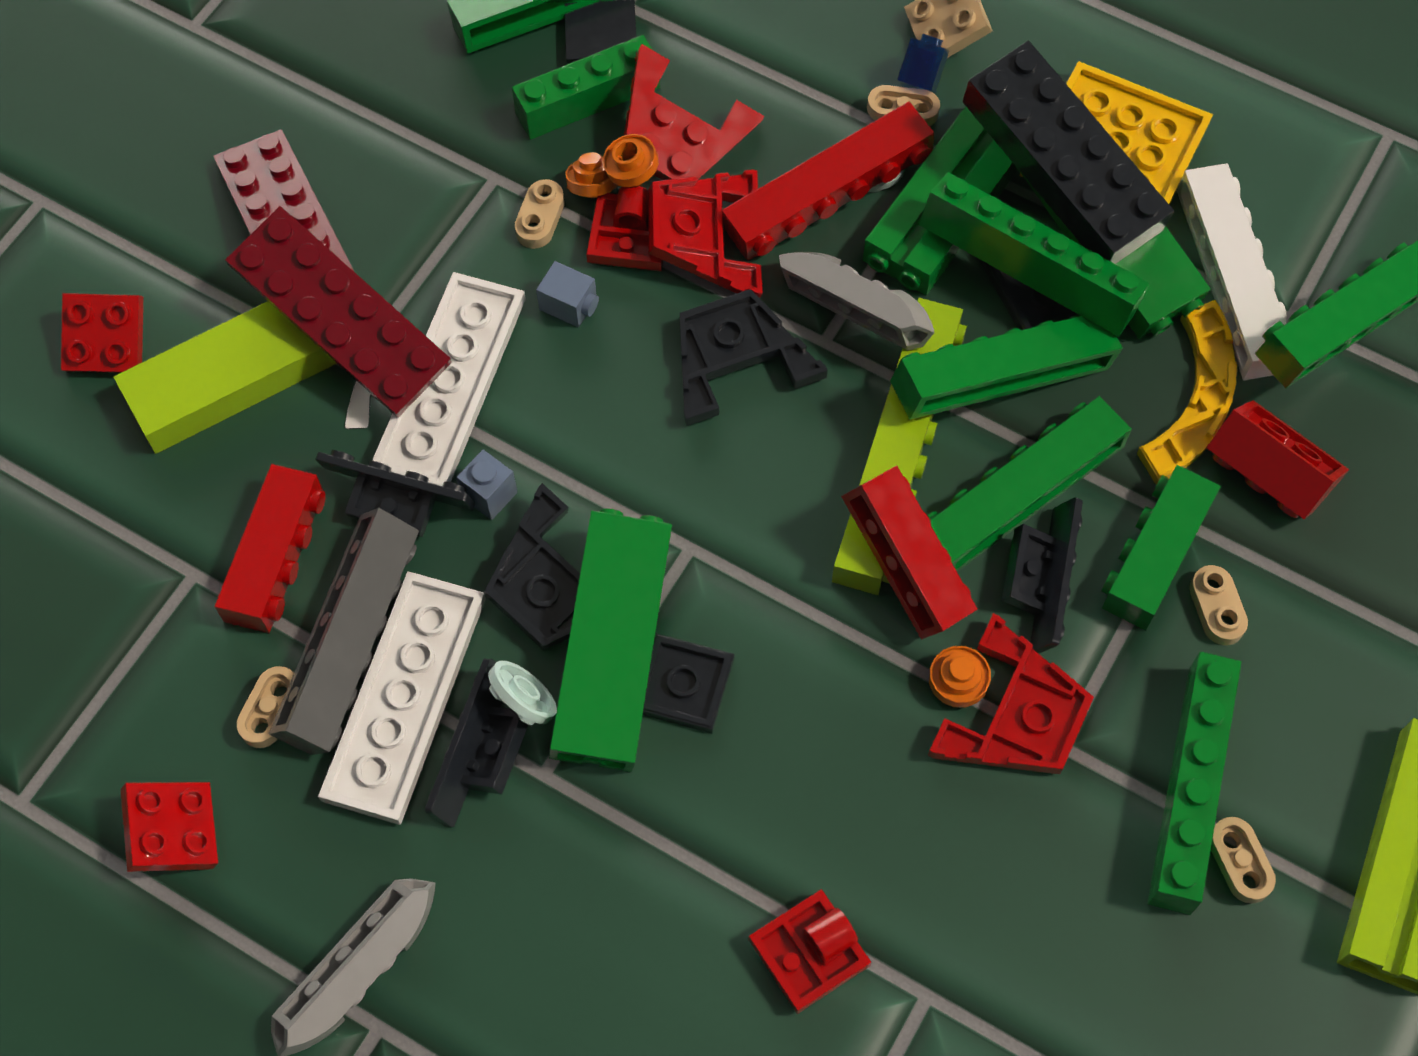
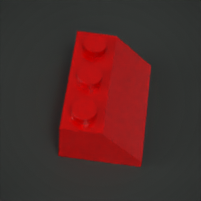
M1254 400L1234 409L1206 447L1214 453L1212 457L1219 465L1229 470L1236 469L1246 477L1245 482L1249 487L1261 494L1267 492L1279 501L1277 505L1283 512L1294 518L1300 516L1304 520L1317 509L1350 470Z

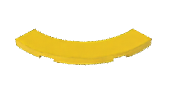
M1216 299L1204 304L1201 309H1195L1186 318L1183 315L1180 318L1193 349L1195 382L1188 406L1178 421L1162 435L1138 449L1137 455L1156 485L1162 475L1170 478L1176 465L1187 468L1207 449V445L1223 425L1233 400L1237 376V362H1235L1232 345L1233 337L1226 317Z

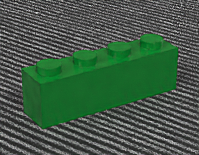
M638 36L512 86L515 113L529 139H534L630 100L632 78L634 77L636 53L641 44L652 49L645 36ZM660 81L656 86L655 90L660 88Z
M1176 465L1170 478L1164 475L1161 476L1152 494L1153 497L1158 499L1153 509L1147 506L1144 508L1135 528L1141 530L1137 541L1131 538L1127 540L1118 558L1125 562L1120 573L1112 570L1101 592L1108 595L1102 609L1145 631L1147 630L1221 487L1220 485L1179 465Z

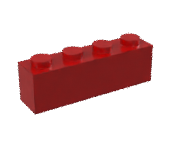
M271 464L214 606L223 622L270 634L274 621L281 619L285 607V599L283 597L288 584L293 585L297 578L299 570L297 561L301 550L307 549L312 537L311 524L314 516L321 513L325 504L326 494L316 474Z
M897 465L841 496L921 640L943 632L978 609L971 598L969 588L962 582L953 566L948 551L942 546L934 532L929 517L923 512L911 491L909 481L902 475Z

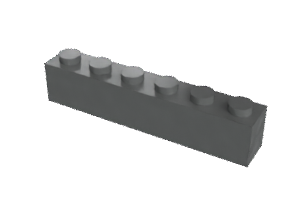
M381 508L360 515L269 735L310 755L330 752L337 745L343 731L340 725L344 715L353 706L358 695L356 686L359 678L372 661L373 653L371 649L374 641L387 624L388 617L385 614L389 604L401 589L402 580L400 577L403 569L412 560L416 552L414 542L419 532L418 529Z

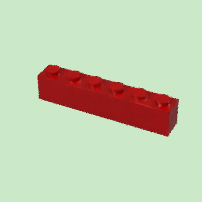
M910 101L724 208L722 210L724 230L747 261L757 255L764 256L772 251L776 244L788 237L794 238L800 235L808 225L820 218L827 219L831 217L842 205L851 200L857 201L863 198L876 185L882 182L888 183L895 179L900 171L912 164L918 165L924 162L933 150L934 131Z

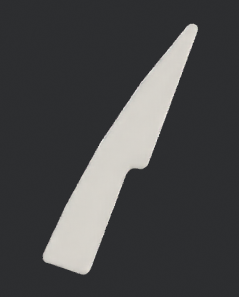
M357 381L347 410L345 428L347 429L367 428L369 424L371 393Z

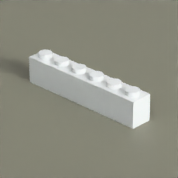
M1228 163L1185 170L1177 193L1214 299L1219 304L1230 327L1233 337L1234 356L1242 379L1244 381L1272 376L1273 374L1255 355V352L1265 342L1262 335L1271 326L1279 321L1284 325L1287 324L1286 309L1282 302H1278L1274 291V276L1270 270L1266 269L1263 261L1262 243L1258 238L1255 239L1251 228V213L1247 207L1244 208L1240 198L1239 181L1236 177L1232 176Z

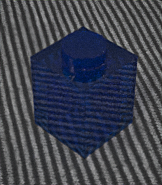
M922 34L921 40L911 37L897 80L936 93L949 54V50L941 47L943 40L926 34Z

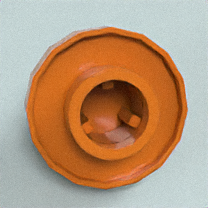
M638 134L624 135L614 140L606 148L603 155V167L609 179L622 187L639 186L648 181L655 174L659 164L658 153L651 140Z
M590 152L583 154L577 161L568 166L565 172L568 190L578 196L597 198L618 187L609 179L603 167V156L598 153Z
M952 646L942 650L934 658L929 670V685L933 694L942 703L952 707L966 708L977 704L985 696L991 682V669L986 659L977 650L967 646Z

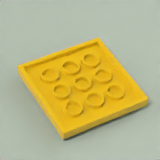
M1078 61L1066 84L1170 205L1180 185L1184 171L1187 170L1213 114Z

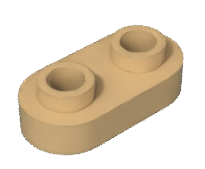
M881 85L870 92L867 111L873 120H877L910 101L918 112H924L919 114L931 126L938 119L940 100L933 92L928 90Z
M547 179L539 180L533 183L526 193L515 221V231L520 244L527 248H541L552 239L565 204L563 189L557 182ZM543 194H550L549 196H546V197H542V196H541V195H543ZM530 223H537V224H538L537 226H534V227L528 226Z
M1204 566L1195 573L1190 582L1189 589L1192 600L1208 638L1220 645H1232L1241 639L1248 627L1246 612L1231 575L1219 566ZM1207 580H1215L1220 587H1211ZM1221 616L1230 617L1234 624H1225Z
M282 666L272 667L264 671L258 678L237 719L238 733L249 746L264 748L277 740V738L269 735V732L285 694L277 697L274 696V692L279 687H286L288 689L294 675L290 669ZM259 724H268L267 729L263 733H255V728Z
M1226 817L1220 820L1214 827L1211 852L1230 891L1237 899L1245 903L1263 901L1273 891L1276 878L1254 830L1246 821L1237 817ZM1223 838H1233L1237 847L1234 849L1227 847ZM1243 876L1253 878L1256 888H1248L1243 882Z

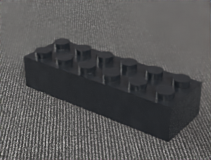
M1029 40L969 79L962 100L963 104L1083 247L1116 264L1164 230L1174 213L1172 207Z

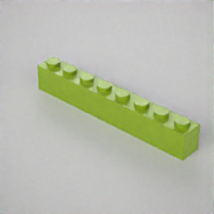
M918 298V302L925 309L932 322L935 333L921 348L912 350L903 348L899 361L906 355L914 352L924 354L936 351L948 344H953L954 346L962 345L967 328L966 325L960 324L963 309ZM892 384L860 485L896 465L902 475L909 481L910 486H912L914 478L922 479L928 457L921 455L924 444L932 445L938 423L931 421L933 414L909 420ZM911 489L916 498L917 490ZM850 513L834 564L832 582L879 595L882 582L889 583Z

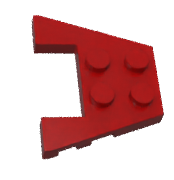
M643 44L639 47L635 57L636 65L634 77L632 78L631 99L624 135L638 134L651 140L659 159L654 176L661 180L696 176L697 180H699L730 150L738 145L743 138L753 131L762 122L764 115L736 100L720 130L654 92L670 60Z
M744 170L743 174L730 176L728 172L719 173L714 178L697 180L696 176L652 182L648 189L649 254L736 294L751 289L760 298L762 295L761 265L724 258L722 201L735 203L758 189L757 170Z
M993 613L977 650L1016 667L998 710L985 736L944 718L928 756L934 759L1061 774L1094 697L1054 662L1050 664L1033 649L1032 643L1025 637L1016 635L1005 625L1006 621Z

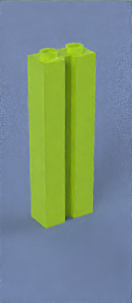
M267 301L114 376V379L155 454L337 363Z
M1413 718L1399 734L1337 964L1418 995V719Z

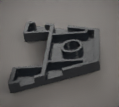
M751 289L680 312L684 417L686 426L719 415V405L708 380L769 359L781 358L795 389L827 378L828 370L825 364L820 359L818 361L815 360L807 351V346L798 337L794 338L782 326V321Z
M543 483L534 494L530 507L525 512L515 536L504 552L485 589V597L542 650H545L570 637L580 573L542 539L568 513L569 508Z

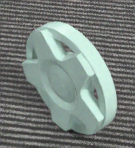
M498 661L489 670L490 692L495 699L503 701L515 711L521 721L529 725L534 723L546 724L556 715L557 706L552 695L530 672L509 661Z

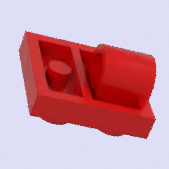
M642 186L621 187L618 194L606 193L597 197L586 254L587 263L656 271L662 270L663 260L649 254L648 190Z
M62 293L61 370L122 373L142 363L144 297L140 295Z
M210 782L125 783L121 788L127 872L213 869L218 864Z
M822 889L749 935L748 939L797 1014L870 967L872 963L858 943L856 932L847 917L839 908H834Z

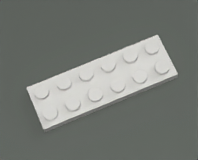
M453 272L426 334V337L451 358L452 363L399 418L392 413L372 461L390 466L392 468L391 472L405 476L406 471L422 474L429 478L428 483L443 486L444 482L452 481L526 300L525 291Z
M407 571L318 795L321 802L401 825L485 603L486 597L484 592Z

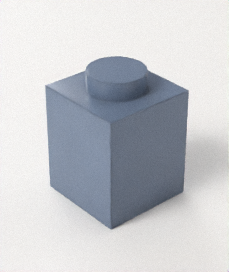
M554 261L536 289L539 310L578 328L586 316H592L599 302L594 278Z
M482 450L456 477L458 485L467 489L466 494L475 502L474 508L490 520H493L518 493L513 471L485 450Z

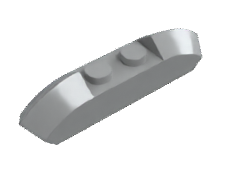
M793 252L779 255L780 267L789 289L906 350L923 347L935 333L927 312L912 296L902 290H889L887 286L878 280L870 281L860 276L856 270L848 265L840 266L841 259L817 252Z
M411 878L394 880L272 1015L271 1034L278 1056L295 1054L317 1044L345 1021L343 1015L363 999L368 987L380 974L392 967L396 956L401 950L407 951L420 934L432 906L435 882Z

